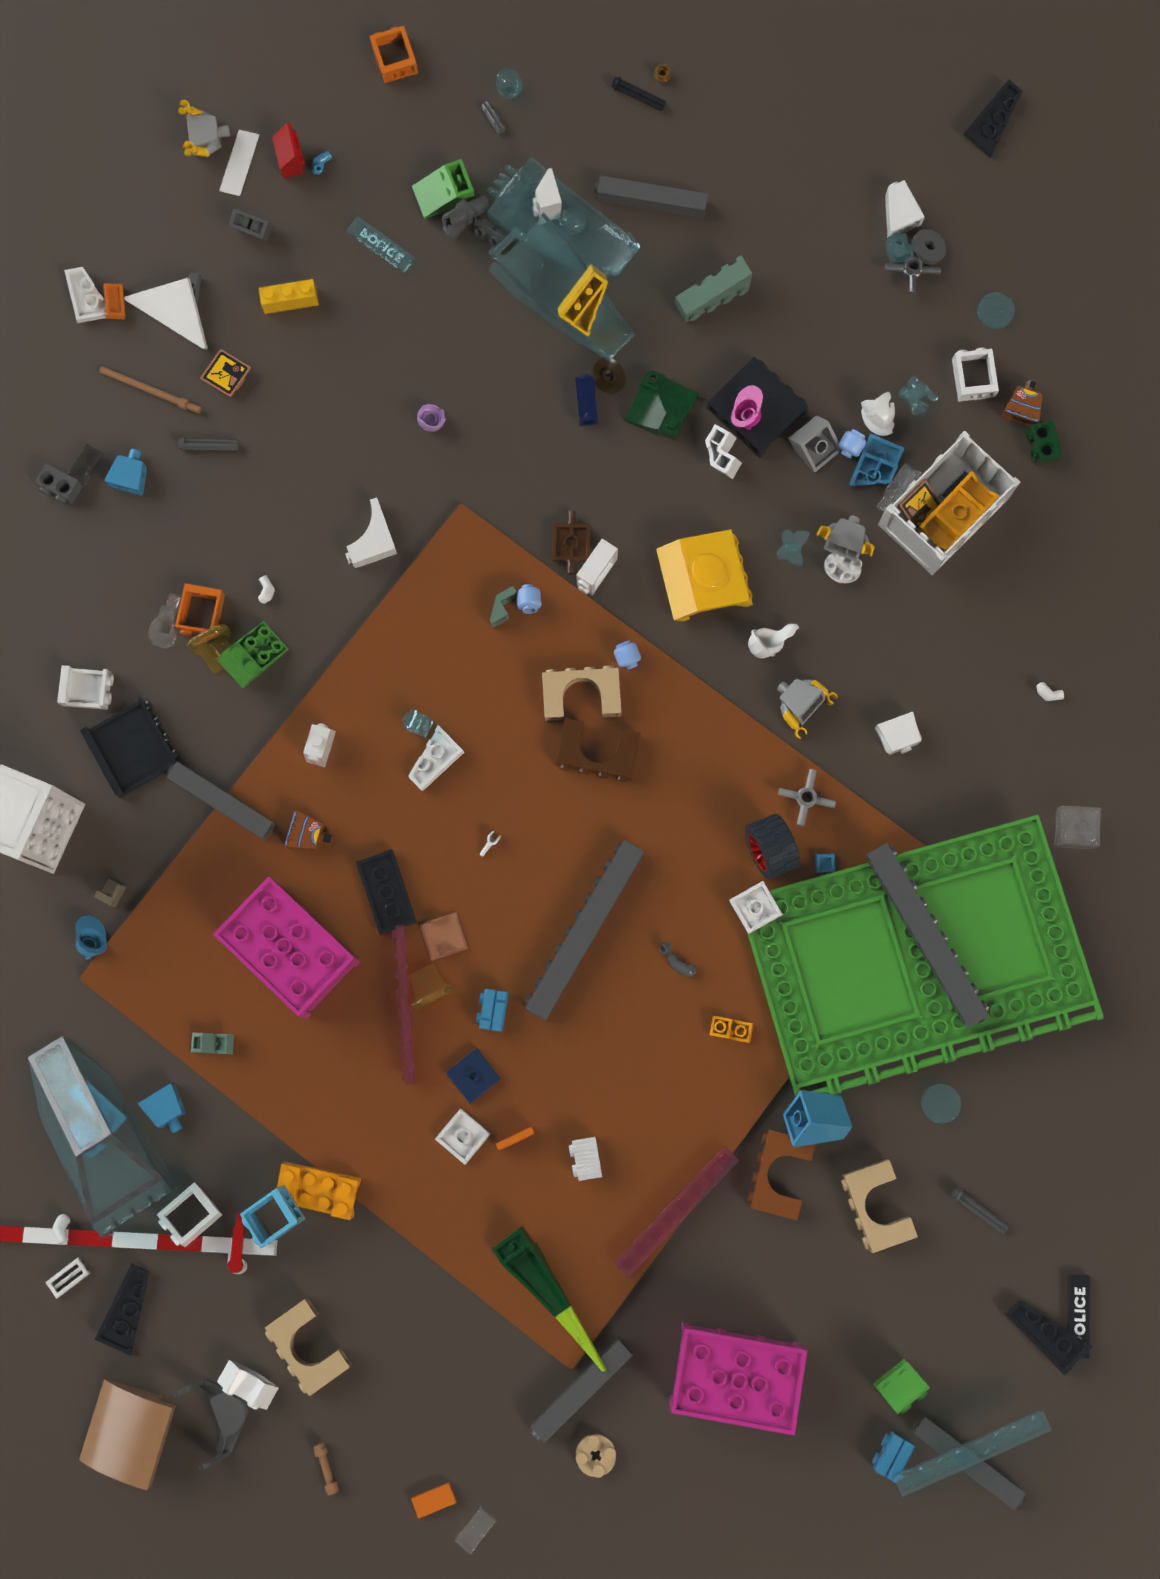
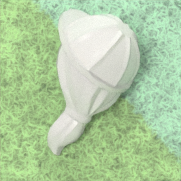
M788 624L779 631L769 628L753 629L748 642L750 652L757 658L775 656V653L783 648L784 640L792 637L796 630L799 629V626L797 624Z

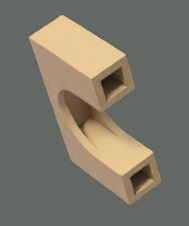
M608 665L603 666V669H595V667H585L584 670L566 668L565 671L558 672L557 669H548L542 673L545 721L564 720V693L569 686L577 682H587L597 688L601 696L602 718L621 717L618 668Z
M885 1159L842 1175L844 1180H841L844 1191H848L851 1198L848 1199L851 1210L856 1212L857 1218L855 1222L858 1230L863 1231L864 1238H862L866 1250L869 1249L871 1253H875L918 1237L911 1217L907 1216L887 1224H878L867 1215L865 1200L870 1190L896 1179L890 1160Z
M307 1297L266 1326L265 1334L271 1343L274 1341L279 1357L282 1360L285 1358L289 1364L287 1368L293 1377L296 1376L300 1381L299 1387L302 1392L311 1396L350 1368L352 1363L342 1348L318 1363H308L298 1357L294 1349L295 1334L301 1326L319 1314Z

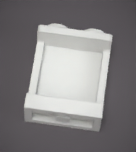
M62 665L57 703L64 707L108 710V704H111L112 699L110 686H113L114 676L108 669H103V671L73 669L70 666Z

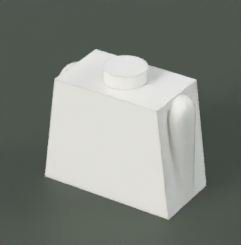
M913 712L877 724L875 727L884 749L889 755L899 751L901 754L912 750V746L918 745L922 740Z
M323 723L312 724L303 752L307 763L322 767L326 766L336 731L329 729Z

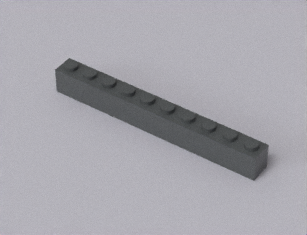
M626 840L622 844H617L613 851L616 855L613 860L609 859L603 868L606 872L603 877L599 876L593 885L596 889L593 894L589 892L585 898L584 903H586L583 911L579 909L575 915L576 923L573 927L569 926L565 932L566 940L563 944L559 943L555 949L556 957L553 961L549 960L545 966L546 974L543 978L539 977L535 983L536 991L533 995L530 993L525 1000L526 1010L545 1021L548 1019L645 851Z
M886 843L866 854L865 858L965 1028H969L990 1016L988 1014L989 1007L984 1000L981 1001L977 995L979 991L974 983L969 982L967 978L969 974L963 965L960 966L957 962V953L947 945L948 939L945 933L938 930L936 926L938 922L935 916L928 913L926 909L928 905L924 898H919L916 892L918 890L912 879L909 881L906 876L907 869L902 862L899 863L896 859L897 853L894 847Z

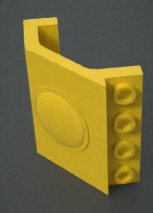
M732 529L678 539L656 549L675 621H687L690 619L689 616L703 611L733 605L743 607L753 605L752 593L747 583L748 577L744 571L743 558L738 548L739 542L735 534L732 533Z

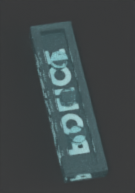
M358 216L347 228L348 234L403 273L415 261L413 255Z

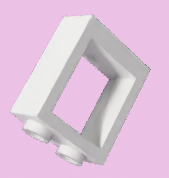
M978 348L975 351L960 350L955 353L952 364L958 402L995 398L999 388L993 350ZM986 359L990 385L965 387L962 361Z
M604 539L600 540L576 575L577 586L584 594H594L617 561L618 548Z
M195 1182L157 1214L160 1218L158 1223L165 1231L169 1229L173 1234L170 1236L177 1246L181 1244L184 1247L223 1215L203 1189ZM194 1194L209 1212V1215L183 1237L166 1216Z

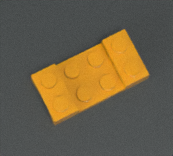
M971 471L926 518L918 530L923 532L930 541L945 553L1000 496L984 486L978 480L975 473Z
M285 1161L281 1164L277 1188L285 1185L298 1207L351 1220L355 1214L354 1203L361 1178Z

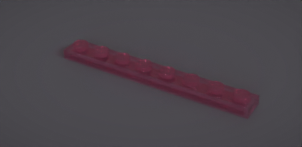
M405 925L395 926L396 930L392 931L393 942H397V949L394 950V961H398V969H395V979L399 981L400 988L396 989L397 1001L401 1003V1009H398V1020H402V1028H399V1039L403 1040L400 1056L405 1064V1068H402V1080H406V1084H414L416 1080Z
M724 1146L624 1251L614 1264L629 1278L739 1160Z

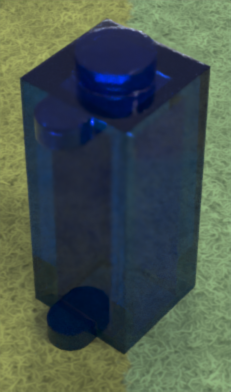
M583 374L575 377L579 426L598 425L593 376Z

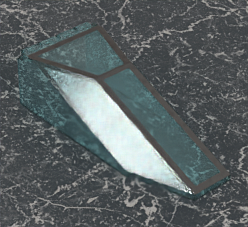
M63 1036L28 1057L40 1119L95 1231L97 1230L100 1237L113 1236L114 1232L112 1229L116 1228L113 1220L116 1219L120 1225L134 1216L131 1210L132 1207L136 1213H139L151 1205L149 1196L156 1202L166 1194H178L180 1192L108 1073Z

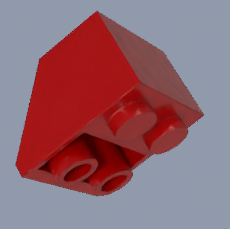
M286 123L272 136L283 178L304 174L302 166H306L296 129L292 130L291 123Z

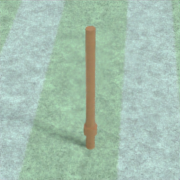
M104 366L100 368L99 372L101 374L172 402L181 409H189L198 414L202 411L201 406L191 403L189 399L176 397Z

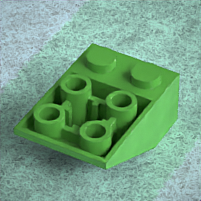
M462 159L443 165L412 186L424 219L454 209L461 200L469 201L475 198L474 190Z
M263 621L226 649L217 661L244 688L289 649Z
M905 1359L873 1383L878 1392L897 1414L908 1411L912 1406L911 1403L916 1399L921 1400L928 1393L927 1390L930 1388Z

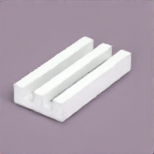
M80 1257L76 1258L45 1282L56 1299L91 1273L87 1270L86 1265L82 1263ZM76 1264L79 1266L76 1270H74L63 1280H61L59 1283L53 1286L52 1283L59 1277H61L64 1273H66ZM82 1270L83 1274H81L78 1278H76L74 1281L68 1284L61 1291H57V1289L60 1286H62L64 1283H66L68 1280H70L72 1277H74L77 1273H79Z

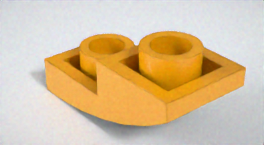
M713 1016L709 1035L750 1043L754 1024Z

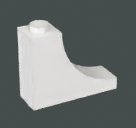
M377 497L370 500L372 516L366 532L356 542L346 546L348 549V553H345L349 564L353 563L354 568L397 554Z

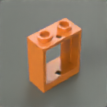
M404 26L393 27L391 30L377 32L370 36L371 45L384 83L418 73L417 63ZM403 39L409 59L384 66L378 47Z
M185 583L175 624L180 634L186 636L197 634L198 637L203 639L216 638L225 599L224 592L220 589ZM192 596L216 601L210 630L185 625Z

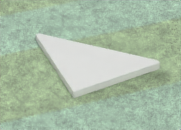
M189 278L124 297V300L202 349H208Z

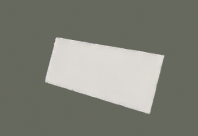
M243 130L238 131L219 191L240 196L260 134Z

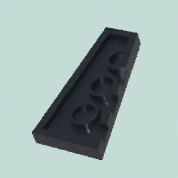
M1010 79L963 133L965 137L990 158L1022 93V90Z
M131 1263L94 1340L130 1356L132 1355L150 1271Z
M1017 1300L1004 1313L1063 1375H1066L1093 1347L1020 1300Z

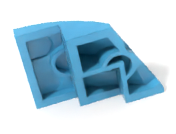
M870 433L849 485L891 483L905 448Z

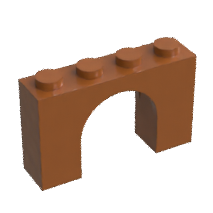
M768 1129L767 1133L764 1132L761 1144L764 1147L763 1151L758 1153L756 1164H759L758 1172L754 1171L752 1183L755 1185L753 1192L749 1191L747 1203H750L749 1207L751 1209L798 1221L802 1200L776 1193L769 1185L768 1169L771 1163L781 1156H793L812 1161L815 1144L793 1147L788 1134Z

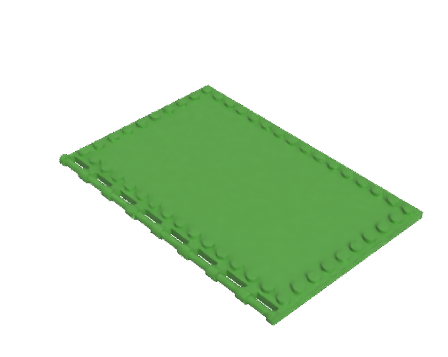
M1039 815L900 853L896 856L898 862H902L906 867V876L909 881L912 879L918 889L916 892L919 898L923 897L926 901L928 913L935 916L938 922L936 925L938 930L945 933L948 939L947 945L957 953V962L967 970L969 982L974 983L977 987L979 999L981 1001L984 1000L989 1007L988 1014L990 1016L969 1028H965L869 863L770 890L769 892L783 915L748 934L795 1097L800 1092L799 1088L826 1081L827 1087L812 1090V1092L835 1095L842 1093V1090L863 1084L871 1085L880 1082L881 1079L902 1073L910 1074L917 1072L920 1068L944 1062V1064L956 1061V1058L981 1051L982 1053L988 1052L998 1046L1016 1041L1031 1040L1037 1035L1055 1030L1070 1029L1073 1025L1094 1019L1097 1021L1103 1019L1098 997ZM1089 1006L1093 1007V1012L1068 1018V1012ZM1053 1016L1055 1018L1054 1023L1030 1029L1029 1023ZM1014 1027L1017 1029L1015 1034L993 1040L990 1035ZM975 1038L979 1040V1044L954 1050L952 1046ZM936 1049L941 1051L940 1055L915 1061L914 1058L915 1055ZM902 1059L903 1065L877 1072L876 1066ZM864 1070L865 1076L841 1083L838 1081L840 1076Z

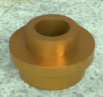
M665 64L658 65L654 70L655 80L660 83L670 80L672 75L671 69Z

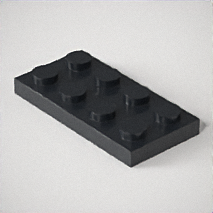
M393 849L356 861L379 934L384 935L417 923Z

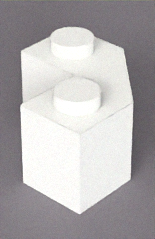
M715 424L705 440L710 455V465L733 479L742 462L728 452L737 438Z

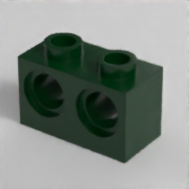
M1054 421L1032 424L1026 432L1027 442L1031 444V458L1035 460L1036 466L1058 462L1062 457V452ZM1037 432H1041L1044 435V438L1039 437L1037 435ZM1041 450L1048 451L1049 455L1043 454Z

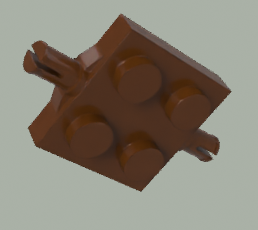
M568 511V522L563 524L553 523L552 562L567 563V574L570 575L571 568V574L573 575L575 574V563L586 562L590 556V524L576 522V511H573L572 518L571 511Z

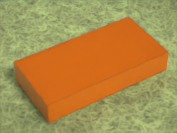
M104 283L106 319L125 320L123 284Z
M533 1127L527 1128L496 1143V1147L500 1151L534 1135L535 1131Z
M450 1482L411 1498L418 1519L457 1502Z

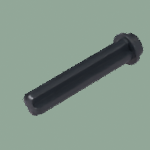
M622 77L614 78L611 85L614 91L619 90L660 111L665 108V100L622 80Z

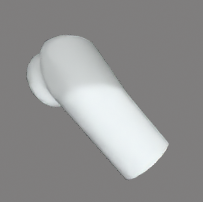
M267 575L259 579L263 589L258 599L263 604L269 602L275 592Z
M1044 682L1039 683L1036 687L1038 695L1045 701L1064 699L1063 690L1052 691Z
M66 1214L59 1215L53 1225V1231L59 1244L69 1240L65 1229L70 1223V1217Z

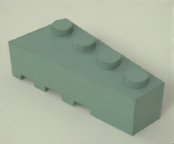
M742 255L737 257V262L730 267L728 264L721 267L722 270L716 276L710 274L702 281L700 286L695 284L675 297V306L685 323L690 320L694 321L701 314L712 312L718 305L722 303L727 304L733 297L737 295L742 296L748 292L752 272Z

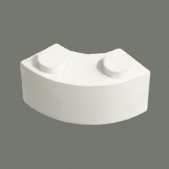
M231 1360L228 1361L217 1381L223 1387V1392L231 1396L235 1394L247 1401L249 1407L255 1410L258 1408L267 1410L279 1388L259 1373Z

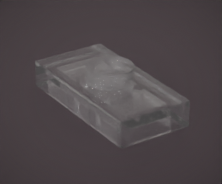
M480 1506L456 1537L455 1542L471 1554L497 1519Z

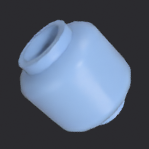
M854 429L846 431L839 442V448L842 450L841 454L848 458L860 456L866 446L865 435Z
M525 584L517 591L518 609L526 614L537 612L542 605L540 590L533 587L532 584Z
M628 640L616 645L614 656L619 667H627V670L638 666L637 662L640 661L641 654L636 643Z

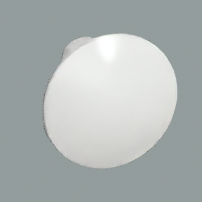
M831 553L826 558L824 567L827 575L834 581L851 583L859 578L862 570V561L858 559L855 562Z

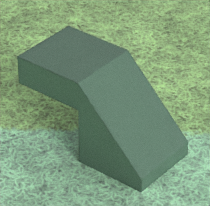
M513 586L496 595L490 618L492 628L509 619L503 605L516 598L517 592Z
M192 1033L191 1052L233 1054L234 1034Z

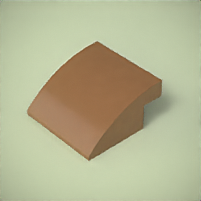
M104 1379L79 1460L110 1478L147 1491L152 1486L176 1405L161 1401L162 1395Z

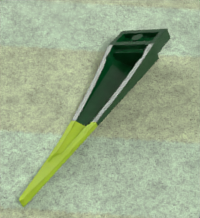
M523 1226L492 1248L493 1252L502 1266L544 1305L577 1341L599 1369L603 1372L606 1371V1367L538 1244L533 1242Z

